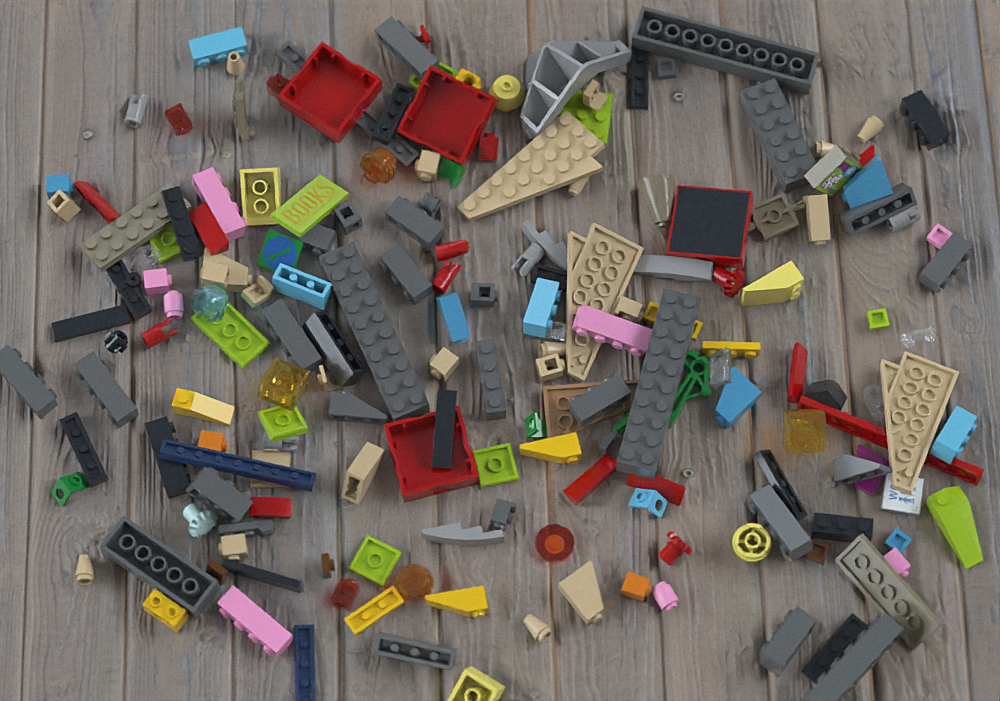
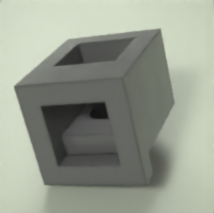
M351 201L341 203L334 209L335 216L346 235L363 226L362 218Z
M472 283L471 308H475V306L494 307V302H498V290H495V284Z
M497 498L490 519V526H493L496 530H506L507 524L511 525L516 511V503Z

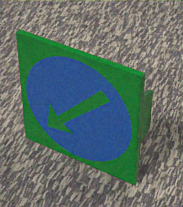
M269 229L257 265L276 271L279 264L282 263L295 269L304 242Z

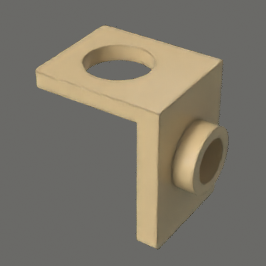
M323 365L319 366L320 374H317L319 386L323 385L325 392L343 388L339 384H332L330 382V378L333 376L330 371L324 372Z

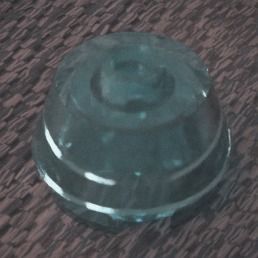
M213 283L196 289L191 296L193 299L191 306L195 313L200 317L204 315L209 318V322H215L217 319L222 318L229 303L227 293L220 286Z

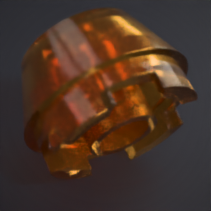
M378 147L362 157L360 167L364 171V178L373 184L377 182L387 184L395 176L397 160L391 151Z
M416 563L408 564L397 572L394 581L395 589L405 600L412 602L425 599V595L431 593L434 586V578L427 567Z

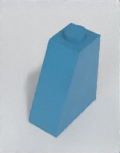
M879 154L873 157L842 186L844 193H841L844 204L848 203L851 209L893 194Z
M458 292L436 297V302L450 341H456V344L467 342V338L471 337Z
M734 366L729 372L714 415L717 423L728 429L760 399L762 393Z

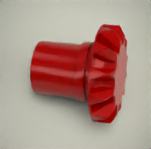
M719 266L713 272L711 280L724 288L725 296L733 298L742 289L745 275L741 269H735L730 272Z
M669 531L666 535L671 540L667 542V545L659 552L658 556L671 567L684 552L690 556L693 550L675 532Z

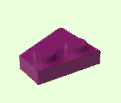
M858 444L856 457L890 467L888 460ZM884 475L855 483V487L872 496Z

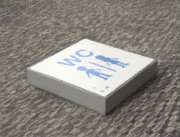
M891 473L885 474L880 511L919 517L925 478L918 477L910 496L892 489Z

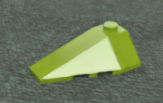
M959 485L946 487L928 496L925 505L965 570L983 562L970 502Z

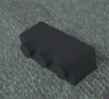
M922 90L902 98L900 112L908 119L910 128L917 133L922 146H925L930 151L948 141L949 131Z
M814 512L811 538L852 543L859 535L864 534L871 542L874 519Z

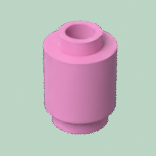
M176 290L168 291L164 295V309L167 319L170 317L172 320L181 319L184 313L183 295Z
M662 581L652 588L653 596L662 611L667 610V612H670L678 606L679 599L666 581Z

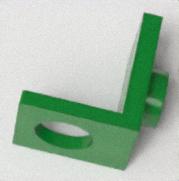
M444 157L438 174L451 180L450 188L454 189L461 184L467 167Z
M534 412L525 419L527 438L547 439L546 419H538L537 412Z
M80 472L60 477L53 487L51 494L62 507L71 494L88 489L90 485ZM59 488L63 490V499L58 495Z

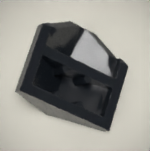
M829 379L812 382L805 395L840 411L847 400V396L835 380Z

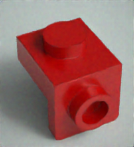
M484 133V136L480 137L479 159L497 160L499 137L495 136V133Z

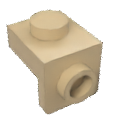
M592 80L582 90L583 104L599 112L607 100V96L599 92V82Z
M260 275L255 284L242 291L241 297L252 308H255L270 298L274 287Z

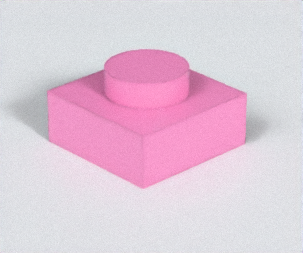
M937 223L926 240L940 249L953 233Z

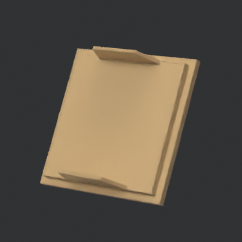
M278 449L252 450V459L290 467L291 452ZM252 478L250 488H289L288 486Z

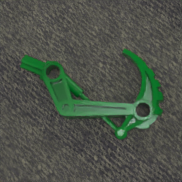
M688 351L684 366L688 377L677 392L668 429L675 425L688 399L699 396L702 398L710 397L711 389L707 386V383L711 379L713 370H711L708 358L705 356L699 357V352ZM700 368L703 372L696 373L693 369ZM697 386L701 392L691 395L694 387ZM631 408L626 413V417L613 426L615 433L619 436L625 432Z

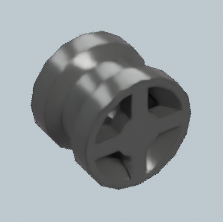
M427 192L422 198L419 208L427 210L431 215H435L441 204V199L438 197L434 198Z

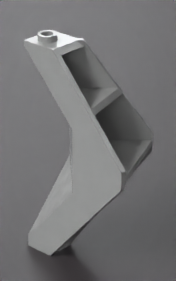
M619 40L550 41L527 57L525 99L520 115L522 130L530 140L535 139L553 123L570 97L597 73L626 65L631 60L632 51Z

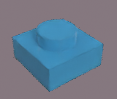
M895 528L884 545L890 550L896 547L902 554L912 539Z

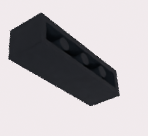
M328 311L314 312L302 325L307 337L315 346L326 367L330 370L340 387L354 385L366 372Z
M167 416L144 423L168 499L188 493L185 490L192 480L190 474H185L184 468L187 465L181 462L158 458L163 439L179 442L178 439L174 440L173 433H176L173 421L169 422Z

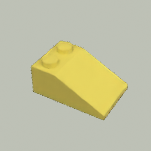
M280 167L241 169L242 211L247 226L278 224L271 219V214L281 207Z
M789 261L743 288L740 303L742 306L784 303L788 300L793 301L800 296L804 278L793 262Z
M471 666L464 669L447 701H498L505 686Z

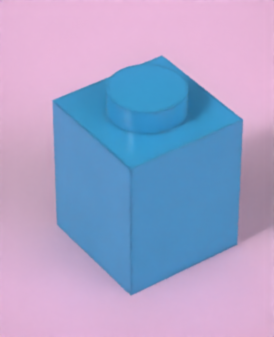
M69 174L46 175V193L49 199L59 189L72 199L75 185L74 181H71Z

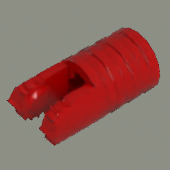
M464 239L434 246L438 262L469 252V242Z
M446 260L431 282L433 290L443 295L460 271L462 265L455 263L452 267V262Z
M171 317L140 334L148 349L179 332L176 328L164 335L160 329L173 322Z

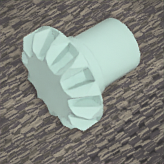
M195 503L188 505L183 511V516L190 522L188 530L193 537L200 538L202 535L206 536L207 532L212 531L211 528L216 525L217 517L215 513L211 510L203 511Z

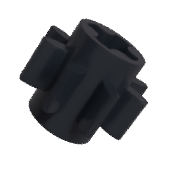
M110 330L105 336V347L109 352L117 354L119 351L123 353L127 348L128 337L124 332L120 330L113 332Z

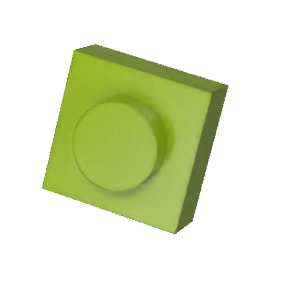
M886 308L866 312L870 331L890 327Z

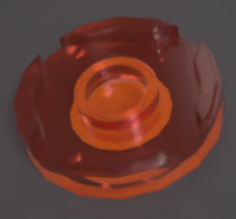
M559 524L547 525L539 531L536 537V552L546 562H563L573 552V535L568 528Z

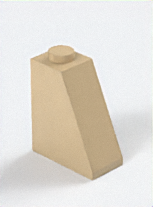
M827 194L803 196L809 241H814L815 245L826 244V240H831Z
M205 248L203 267H205L207 261H218L223 263V265L229 266L231 274L226 291L242 292L249 286H252L253 275H250L248 267L220 253L211 256L207 248ZM201 278V285L203 290L225 291L221 289L204 286Z
M366 442L346 471L341 497L358 505L360 504L382 462L384 449Z
M590 560L562 580L558 588L587 626L590 623L595 624L601 620L604 611L594 566Z

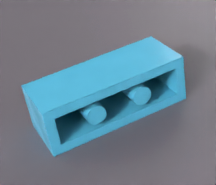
M242 27L188 40L196 68L206 67L216 62H225L231 52H237L240 58L249 54Z
M282 263L279 264L272 276L274 291L324 310L332 297V283Z
M537 278L523 320V334L545 338L547 331H551L553 324L551 318L556 316L558 307L556 303L557 301L560 302L562 297V291L559 290L560 282Z
M956 406L937 437L930 454L951 464L954 458L958 459L963 451L961 446L965 447L970 439L967 435L972 436L977 427L974 424L977 416Z

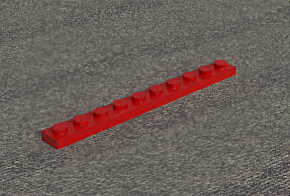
M801 396L796 412L888 449L885 428L871 424L866 420L859 419L847 412L839 411L811 398ZM929 448L924 461L925 465L976 486L978 485L984 469L964 462L959 458H954L951 464L930 454L932 448Z

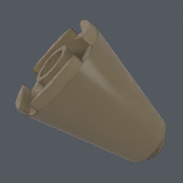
M664 174L643 178V182L638 181V186L652 220L659 228L670 226L672 221L676 181L675 175L669 174V178H664Z

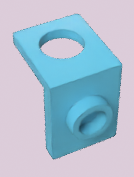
M635 488L629 506L648 509L655 516L661 518L668 501L655 490ZM657 500H660L661 507L657 511L655 504Z

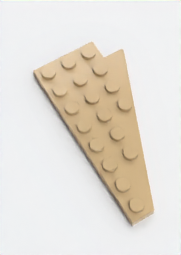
M566 110L457 208L471 222L602 172L603 167L594 157L605 148V145Z
M594 222L586 238L570 231L567 240L566 374L581 382L585 381L601 343L595 341L591 336H580L576 331L571 330L577 309L584 304L614 315L644 249Z
M905 351L899 365L882 359L880 373L890 468H892V489L911 496L959 371Z

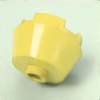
M511 75L499 77L489 89V94L499 100L496 109L503 112H511V110L520 107L525 99L523 85Z
M749 523L736 530L733 535L732 545L735 553L740 558L755 562L762 560L769 554L772 540L768 531L761 525Z

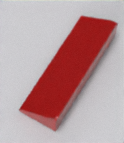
M74 182L77 192L109 224L121 216L88 182Z
M205 202L189 213L191 222L210 255L213 256L229 251V240L208 204Z
M798 342L794 344L787 393V402L795 404L799 403L803 395L808 354L807 350Z
M605 454L570 484L563 493L575 505L579 504L617 471V462Z
M629 474L626 485L633 488L655 490L668 502L677 506L681 505L686 492L685 486L655 475V479Z

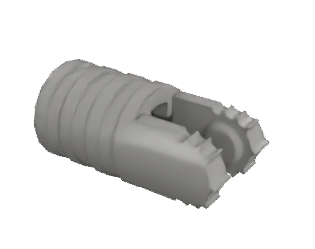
M141 94L140 98L137 95L131 96L124 122L127 126L133 128L141 126L148 99L147 95Z
M917 205L886 219L889 230L894 233L921 219L920 214L908 216L909 213L918 209Z
M532 243L512 265L511 270L515 272L520 271V275L525 277L545 255V251L538 244Z
M265 431L262 448L298 452L296 444L284 442L299 441V436L271 442Z

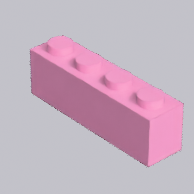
M213 167L192 175V184L202 203L206 202L230 242L246 235L245 227H247V223L243 216L240 217L237 204L231 201L228 188H224L222 185L223 181L220 174L216 173Z
M582 304L577 309L571 330L576 331L580 336L586 337L588 335L597 342H607L616 349L624 348L629 350L631 354L640 356L647 352L653 329Z
M234 585L217 602L219 613L226 619L230 617L234 620L233 624L240 631L243 629L249 633L248 637L254 643L260 642L264 646L263 650L270 656L274 654L278 658L294 641L293 635Z

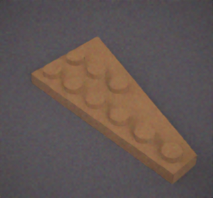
M639 379L623 380L631 391V399L582 428L569 410V402H571L570 400L578 394L583 395L591 386H598L603 382L543 386L547 438L574 433L629 411Z

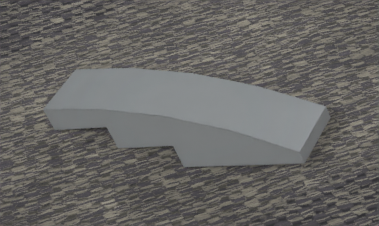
M529 219L523 222L522 231L531 243L538 244L545 251L544 256L561 270L567 272V248L561 241L555 245L546 230L539 234Z
M641 255L633 273L634 275H653L655 278H673L675 281H711L714 263L675 256Z
M460 522L422 529L424 540L442 544L475 546L504 543L502 529L483 533L481 526L462 529Z

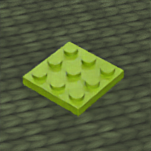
M578 90L569 98L555 120L567 110L600 139L606 147L614 94L603 93L607 96V100L600 111L597 112L583 104L582 90Z

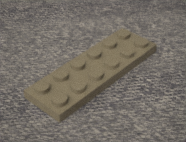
M168 183L79 244L80 250L103 272L170 226L171 222L161 191L173 188L172 184ZM184 198L189 213L191 210H193L192 205Z
M864 534L859 535L835 559L836 563L882 615L884 613L888 614L903 628L900 636L912 650L917 649L942 625L938 618Z

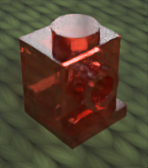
M279 73L275 77L273 75L270 76L266 82L267 92L278 99V95L290 80Z
M181 103L164 111L166 120L176 137L185 135L193 129L192 122Z
M341 577L331 596L332 604L350 612L360 591L358 582L351 578L346 580ZM349 592L350 596L346 597L343 594Z

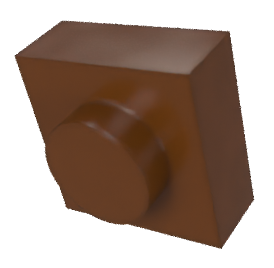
M812 539V551L806 554L805 559L824 565L831 545Z
M329 553L321 554L323 577L332 578L331 571H335L334 559H330Z
M212 560L207 565L206 573L216 579L221 587L225 583L228 570Z

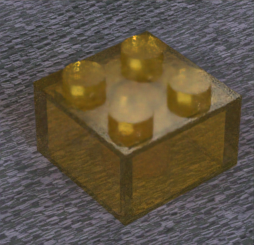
M275 357L260 380L257 398L293 411L308 387L311 371Z
M783 409V449L785 453H825L826 414L823 409Z

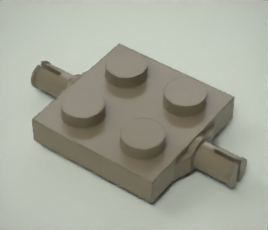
M243 79L235 80L236 93H233L232 100L233 111H235L234 125L235 128H238L242 141H248L249 126H247Z
M783 192L753 205V222L750 223L748 232L757 228L764 241H768L798 228L799 222L795 212L805 208L803 201L801 200L792 205Z

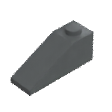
M346 391L331 392L330 420L375 425L388 423L387 415Z
M842 454L841 457L833 459L834 482L846 486L892 472L890 467L855 457L852 454Z

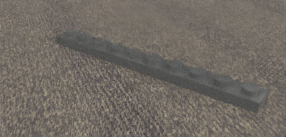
M289 40L276 51V56L295 73H298L303 68L308 59ZM367 109L355 125L371 138L379 118ZM394 133L388 146L376 142L406 169L420 158V154L396 133Z

